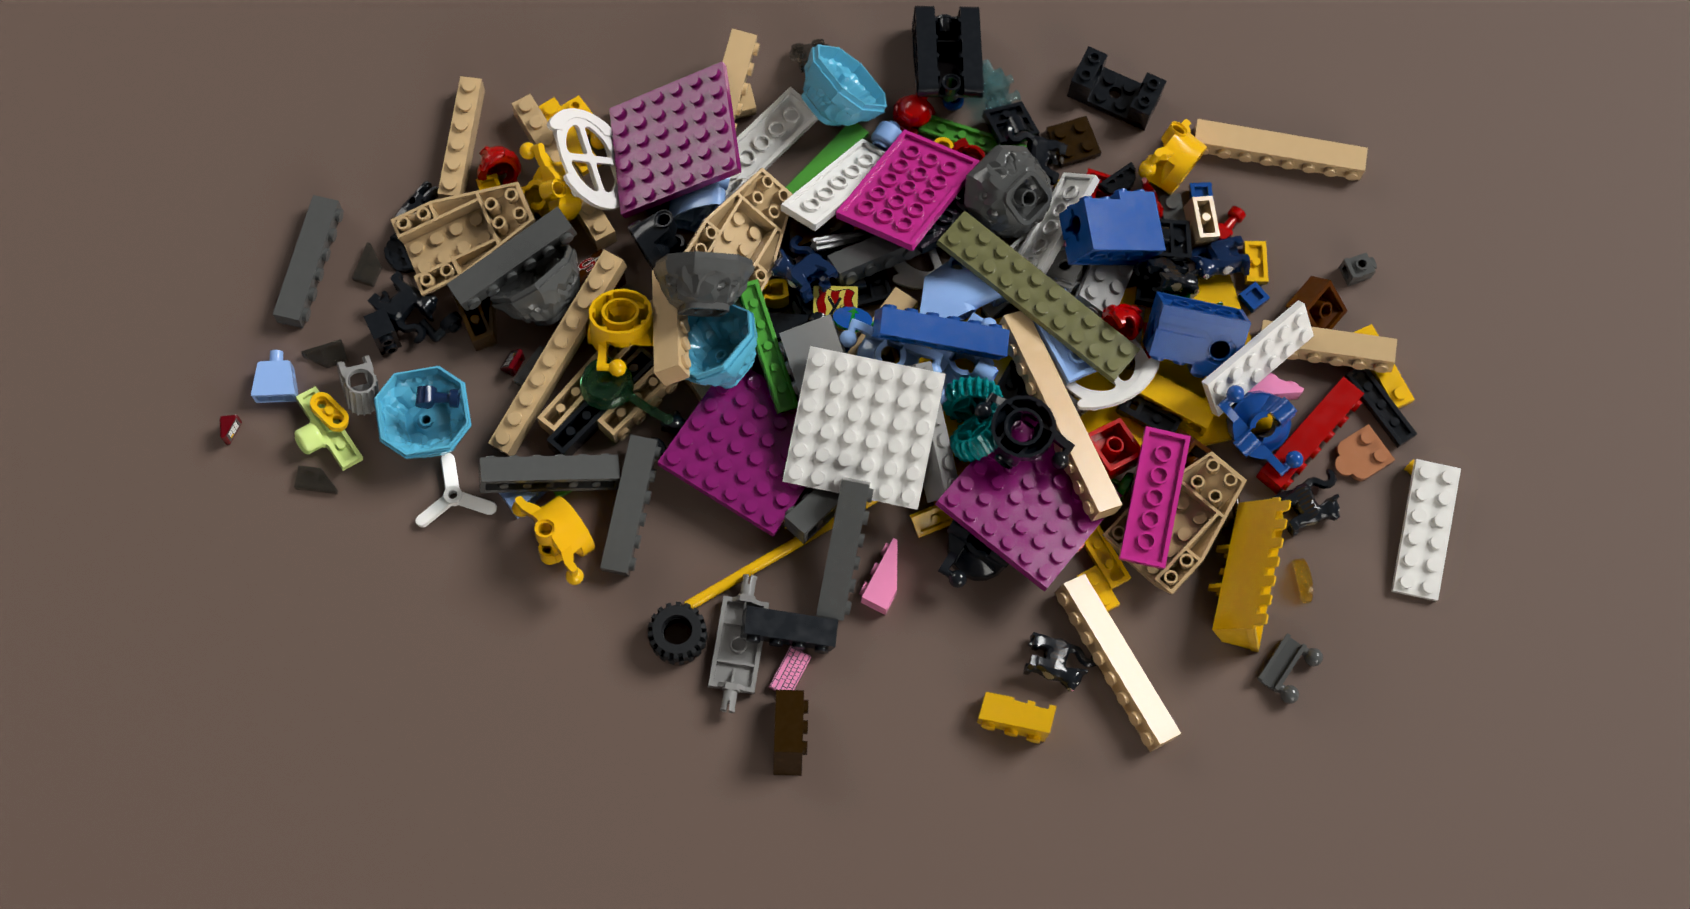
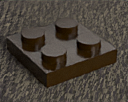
M1087 115L1046 128L1049 140H1057L1067 145L1065 155L1056 153L1060 168L1101 156L1102 152Z

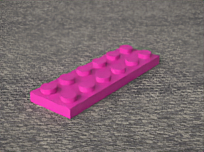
M1148 426L1145 427L1119 560L1165 569L1191 436Z

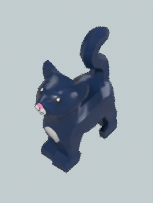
M795 236L789 242L790 250L798 255L807 256L797 264L792 265L786 253L780 249V257L774 262L771 273L773 276L784 278L790 287L799 291L803 302L806 304L814 299L810 283L815 280L818 281L820 290L825 292L831 288L829 278L835 277L836 279L838 271L811 247L798 246L803 238Z
M1230 237L1211 242L1208 245L1195 247L1192 250L1191 261L1195 262V269L1199 270L1196 277L1208 280L1215 275L1226 276L1239 272L1243 275H1249V255L1238 254L1237 246L1243 245L1242 237Z

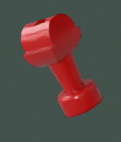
M1232 206L1227 214L1229 218L1223 224L1218 223L1221 236L1218 240L1230 238L1235 224L1241 223L1244 220L1246 214L1241 208Z

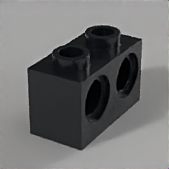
M385 308L363 316L381 355L392 354L402 347Z

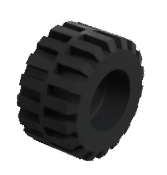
M676 602V605L672 606L671 603H667L666 608L660 607L657 609L658 613L652 615V621L648 625L649 642L655 655H659L662 661L668 660L669 664L673 665L675 662L683 665L684 661L687 660L690 663L694 660L693 657H699L701 650L706 646L707 640L706 623L703 616L699 614V610L696 608L692 609L688 603L685 606L681 605V602ZM673 623H684L691 628L692 633L686 642L671 644L664 638L666 628Z

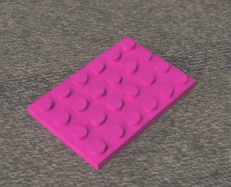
M904 129L836 211V218L913 251L965 186L966 175L980 161Z

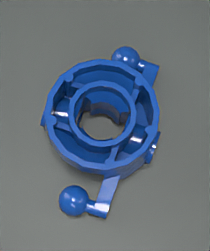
M1233 385L1229 387L1227 397L1218 406L1227 416V431L1233 440L1232 443L1245 457L1266 459L1281 476L1290 468L1300 467L1303 463V456L1299 451L1289 452L1284 464L1272 454V451L1279 448L1289 436L1292 425L1291 419L1298 412L1291 402L1285 397L1280 398L1265 391L1258 390L1244 394L1241 386ZM1270 413L1273 418L1271 429L1266 434L1256 437L1250 430L1256 427V423L1261 418L1268 417L1267 414Z

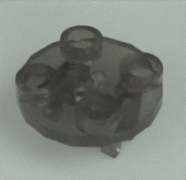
M823 39L813 40L811 44L803 45L802 43H796L791 46L789 57L792 61L798 62L801 73L805 72L804 63L808 61L812 47H816L817 44L829 46L825 44Z

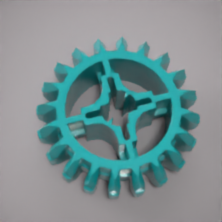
M969 375L968 378L960 377L959 380H952V384H947L945 389V395L948 399L942 405L945 415L950 416L951 420L957 419L958 423L970 419L971 416H975V406L980 402H985L991 392L1003 398L1000 386L995 385V381H988L987 377L981 379L979 375L976 378ZM993 404L991 405V408L994 411L998 408Z
M992 410V414L988 419L981 420L976 416H971L970 419L964 420L962 425H958L957 430L953 431V435L949 438L952 452L960 461L973 462L976 459L980 460L984 456L987 457L988 454L994 452L995 444L991 438V420L995 413L994 410Z

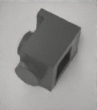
M1367 252L1349 259L1345 258L1339 266L1347 286L1372 278L1377 268L1375 259L1369 257Z

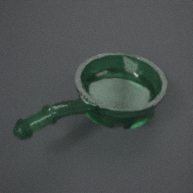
M607 357V363H610L612 360H615L613 358ZM597 359L591 361L585 367L580 380V392L584 400L592 407L601 410L614 409L630 400L638 408L648 413L649 416L659 419L664 424H671L673 422V417L670 414L657 409L656 406L653 407L633 393V376L628 368L625 374L616 377L609 371H597Z

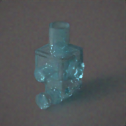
M989 59L983 60V94H985L988 100L985 102L986 109L1000 107L1004 104L1008 105L1013 101L1021 100L1018 90L1008 94L1010 84L1014 82L1013 76L1011 74L1005 76L1001 68L994 70Z

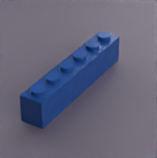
M885 304L883 307L875 310L872 337L1000 360L1008 356L1010 330L1002 329V325L989 324V326L981 325V321L977 320L965 322L960 321V318L956 316L943 318L934 312L921 314L918 313L917 309L906 308L905 310H900L895 305Z

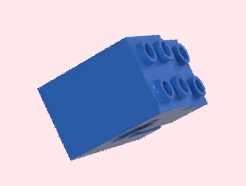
M1123 188L1115 190L1111 196L1099 199L1092 196H1084L1077 203L1067 206V209L1059 214L1063 239L1066 241L1065 250L1068 265H1136L1137 262H1147V260L1166 251L1154 192H1145L1144 189L1127 191V189Z
M1156 291L1142 342L1152 359L1158 361L1168 359L1178 365L1186 364L1191 375L1197 378H1204L1209 376L1245 345L1251 322L1242 309Z

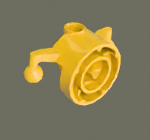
M1185 119L1182 123L1173 121L1161 137L1164 146L1158 148L1153 154L1148 155L1146 160L1140 163L1138 170L1142 178L1146 177L1149 182L1154 183L1170 196L1180 186L1207 149L1205 144L1191 134L1189 128L1191 122L1188 119Z
M530 142L523 143L520 147V155L527 160L535 157L539 164L533 180L526 186L521 187L531 211L538 212L543 217L558 206L568 221L576 218L581 210L583 200L579 197H574L571 189L564 181L563 176L566 173L562 162H552L549 155L545 152L543 143L535 145Z
M629 289L610 290L600 294L592 301L589 308L588 344H592L598 351L596 369L597 371H609L616 377L622 376L627 369L623 360L615 359L607 363L609 344L618 348H626L633 344L636 346H653L651 303L643 294Z
M517 496L512 505V512L517 517L527 515L536 523L534 529L539 543L538 550L541 561L544 564L553 565L563 560L568 570L565 575L567 582L571 585L580 584L583 581L584 573L574 563V553L584 557L595 549L594 541L582 519L561 496H557L541 507L527 502L522 496ZM547 549L552 550L550 551L551 554L544 553V551Z

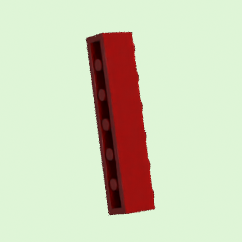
M1343 376L1274 454L1284 464L1289 452L1299 451L1303 456L1302 465L1298 468H1290L1281 476L1267 462L1256 478L1276 494L1281 489L1286 491L1294 481L1291 477L1295 473L1300 475L1308 466L1305 461L1309 457L1314 459L1322 450L1319 447L1323 441L1327 444L1335 435L1333 432L1335 427L1341 428L1347 422L1349 417L1346 415L1350 410L1355 412L1363 402L1360 399L1365 393Z

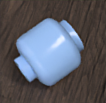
M892 120L880 122L871 135L872 144L886 152L902 133L900 125Z

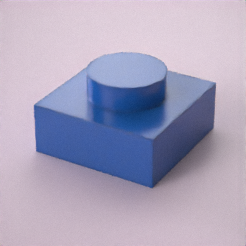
M1190 183V199L1192 197L1213 196L1212 183Z
M1254 282L1238 295V298L1251 313L1270 299L1257 282Z

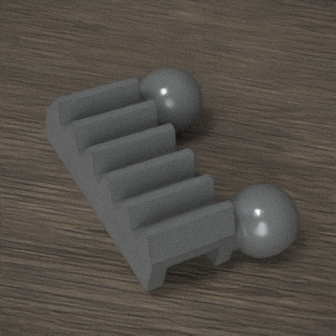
M1287 633L1257 680L1274 692H1279L1281 699L1285 703L1292 704L1298 700L1299 691L1295 686L1283 685L1284 681L1301 655L1304 656L1305 662L1308 665L1318 666L1323 660V654L1317 648L1309 649L1307 645L1299 644L1290 638L1291 635Z

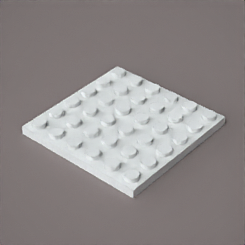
M810 346L782 482L840 493L843 477L871 482L870 488L874 489L873 501L918 510L946 374Z

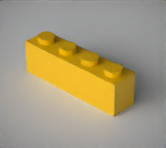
M1157 373L1149 385L1138 394L1141 398L1182 419L1181 425L1202 436L1215 416L1211 411L1207 398H1202L1196 395L1192 389L1188 387L1183 388L1177 385L1173 379L1166 376L1163 377Z

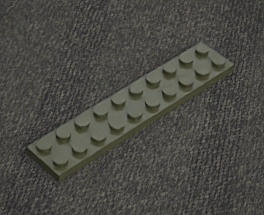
M966 211L958 217L937 241L939 247L1112 384L1140 351V348Z

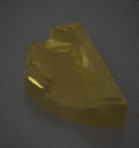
M1304 558L1293 560L1301 599L1303 603H1309L1313 599L1311 572Z

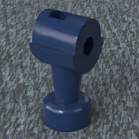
M418 386L415 406L430 409L435 403H449L451 408H459L460 390L451 389L448 394L437 392V388L433 386Z

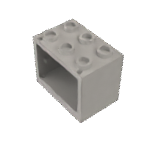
M830 314L779 333L782 341L778 342L782 355L785 356V365L793 379L791 383L798 398H800L810 346L846 353L844 346L839 340V331Z

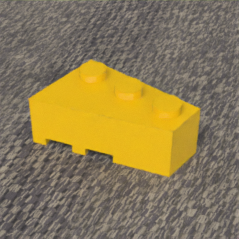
M985 692L977 723L981 724L982 728L992 731L995 728L1004 730V734L1012 737H1017L1018 735L1027 737L1026 740L1033 743L1045 742L1050 734L1057 706L1049 705V709L1035 706V701L1028 700V703L1014 700V697Z

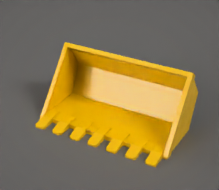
M1273 497L1272 499L1239 502L1230 544L1217 545L1216 552L1224 553V558L1227 560L1225 568H1220L1219 575H1223L1222 583L1209 584L1208 590L1216 592V596L1219 597L1212 630L1224 643L1244 647L1259 653L1263 628L1267 624L1269 617L1267 608L1271 605L1273 597L1270 594L1271 588L1276 582L1275 568L1279 566L1280 562L1278 553L1279 549L1283 546L1284 538H1282V533L1286 529L1288 521L1286 518L1283 519V512L1290 510L1291 500L1281 501V497Z

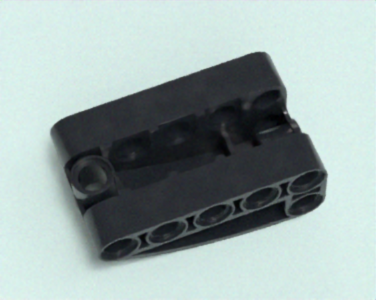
M915 6L912 20V45L917 97H941L946 102H953L957 98H983L984 80L979 7H959L958 15L952 17L948 14L935 16L934 6Z

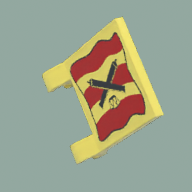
M813 286V313L821 312L826 316L830 314L832 317L835 310L839 308H857L858 286H831L825 292H822L819 286ZM837 327L838 331H845V330H843V329Z

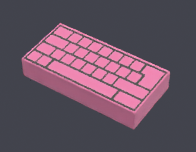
M790 646L769 688L774 691L795 690L811 660V656L800 650L792 649V646Z

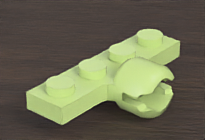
M315 386L296 396L297 403L310 422L295 430V441L304 454H311L320 448L329 449L344 471L363 461V456L345 429L340 432L330 430L311 411L310 399L319 392ZM324 404L318 405L319 408L326 407ZM338 419L333 421L336 424L340 423Z

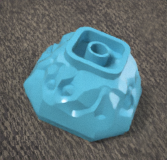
M820 44L812 47L808 61L804 66L805 82L803 86L804 92L801 94V97L822 123L831 126H850L862 121L868 122L885 112L884 109L887 107L885 92L859 61L839 47Z
M733 304L730 306V312L721 317L688 316L691 367H689L690 378L685 380L700 385L721 386L726 389L736 386L755 361V347L757 346L758 335L754 314Z
M440 366L394 373L374 398L380 442L405 459L444 456L447 453L453 452L472 426L465 383ZM429 385L436 387L437 392L448 394L451 389H459V408H451L449 403H435L430 409L418 408L415 406L417 387Z

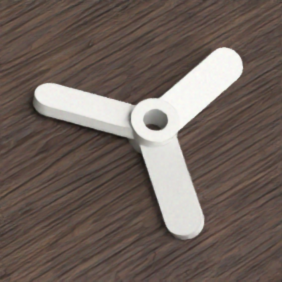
M447 453L440 459L445 486L444 494L417 516L416 524L421 528L428 526L451 506L460 505L492 515L497 511V505L493 501L461 491L455 458L451 453ZM456 493L457 497L451 499L450 495Z

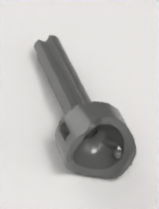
M859 229L812 238L810 247L814 251L856 244L876 235Z

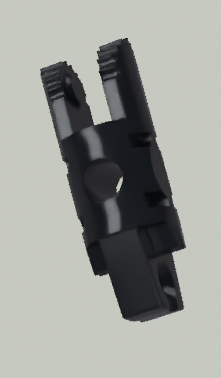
M425 181L401 206L395 217L431 200H435L438 197V187H432L430 182Z

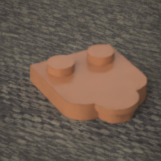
M1368 424L1338 444L1335 450L1337 458L1334 466L1340 475L1351 476L1357 481H1364L1392 464L1395 459Z

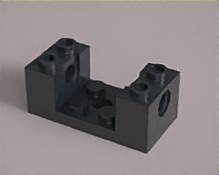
M1088 46L1071 80L1067 97L1145 131L1167 81L1147 72L1143 82L1139 83L1106 68L1105 64L1108 54ZM1117 91L1120 97L1112 98L1109 92Z

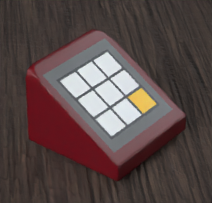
M512 350L500 369L514 377L525 360L523 350Z
M238 415L220 416V437L226 445L231 444L242 424Z

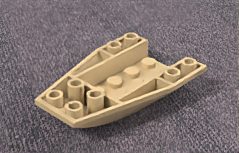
M763 167L760 168L702 221L684 252L700 251L739 254L751 259L752 265L755 267L748 281L758 279L761 291H763L772 276L771 269L777 259L789 215L781 211V204L793 194ZM739 298L734 305L741 306Z
M519 182L431 200L391 219L397 237L404 244L416 272L414 278L422 296L446 286L447 283L515 237L535 221Z
M1212 451L1185 468L1165 569L1126 562L1154 586L1173 595L1204 561L1247 480ZM1129 507L1103 534V537L1118 554H1120Z

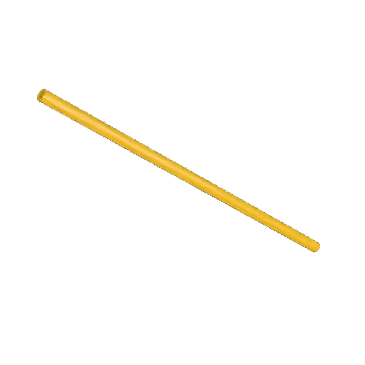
M872 500L871 503L867 502L866 509L876 504L878 501ZM835 516L805 544L833 529ZM794 537L684 601V603L690 604L692 609L697 608L742 582L744 574H749L750 577L805 544Z

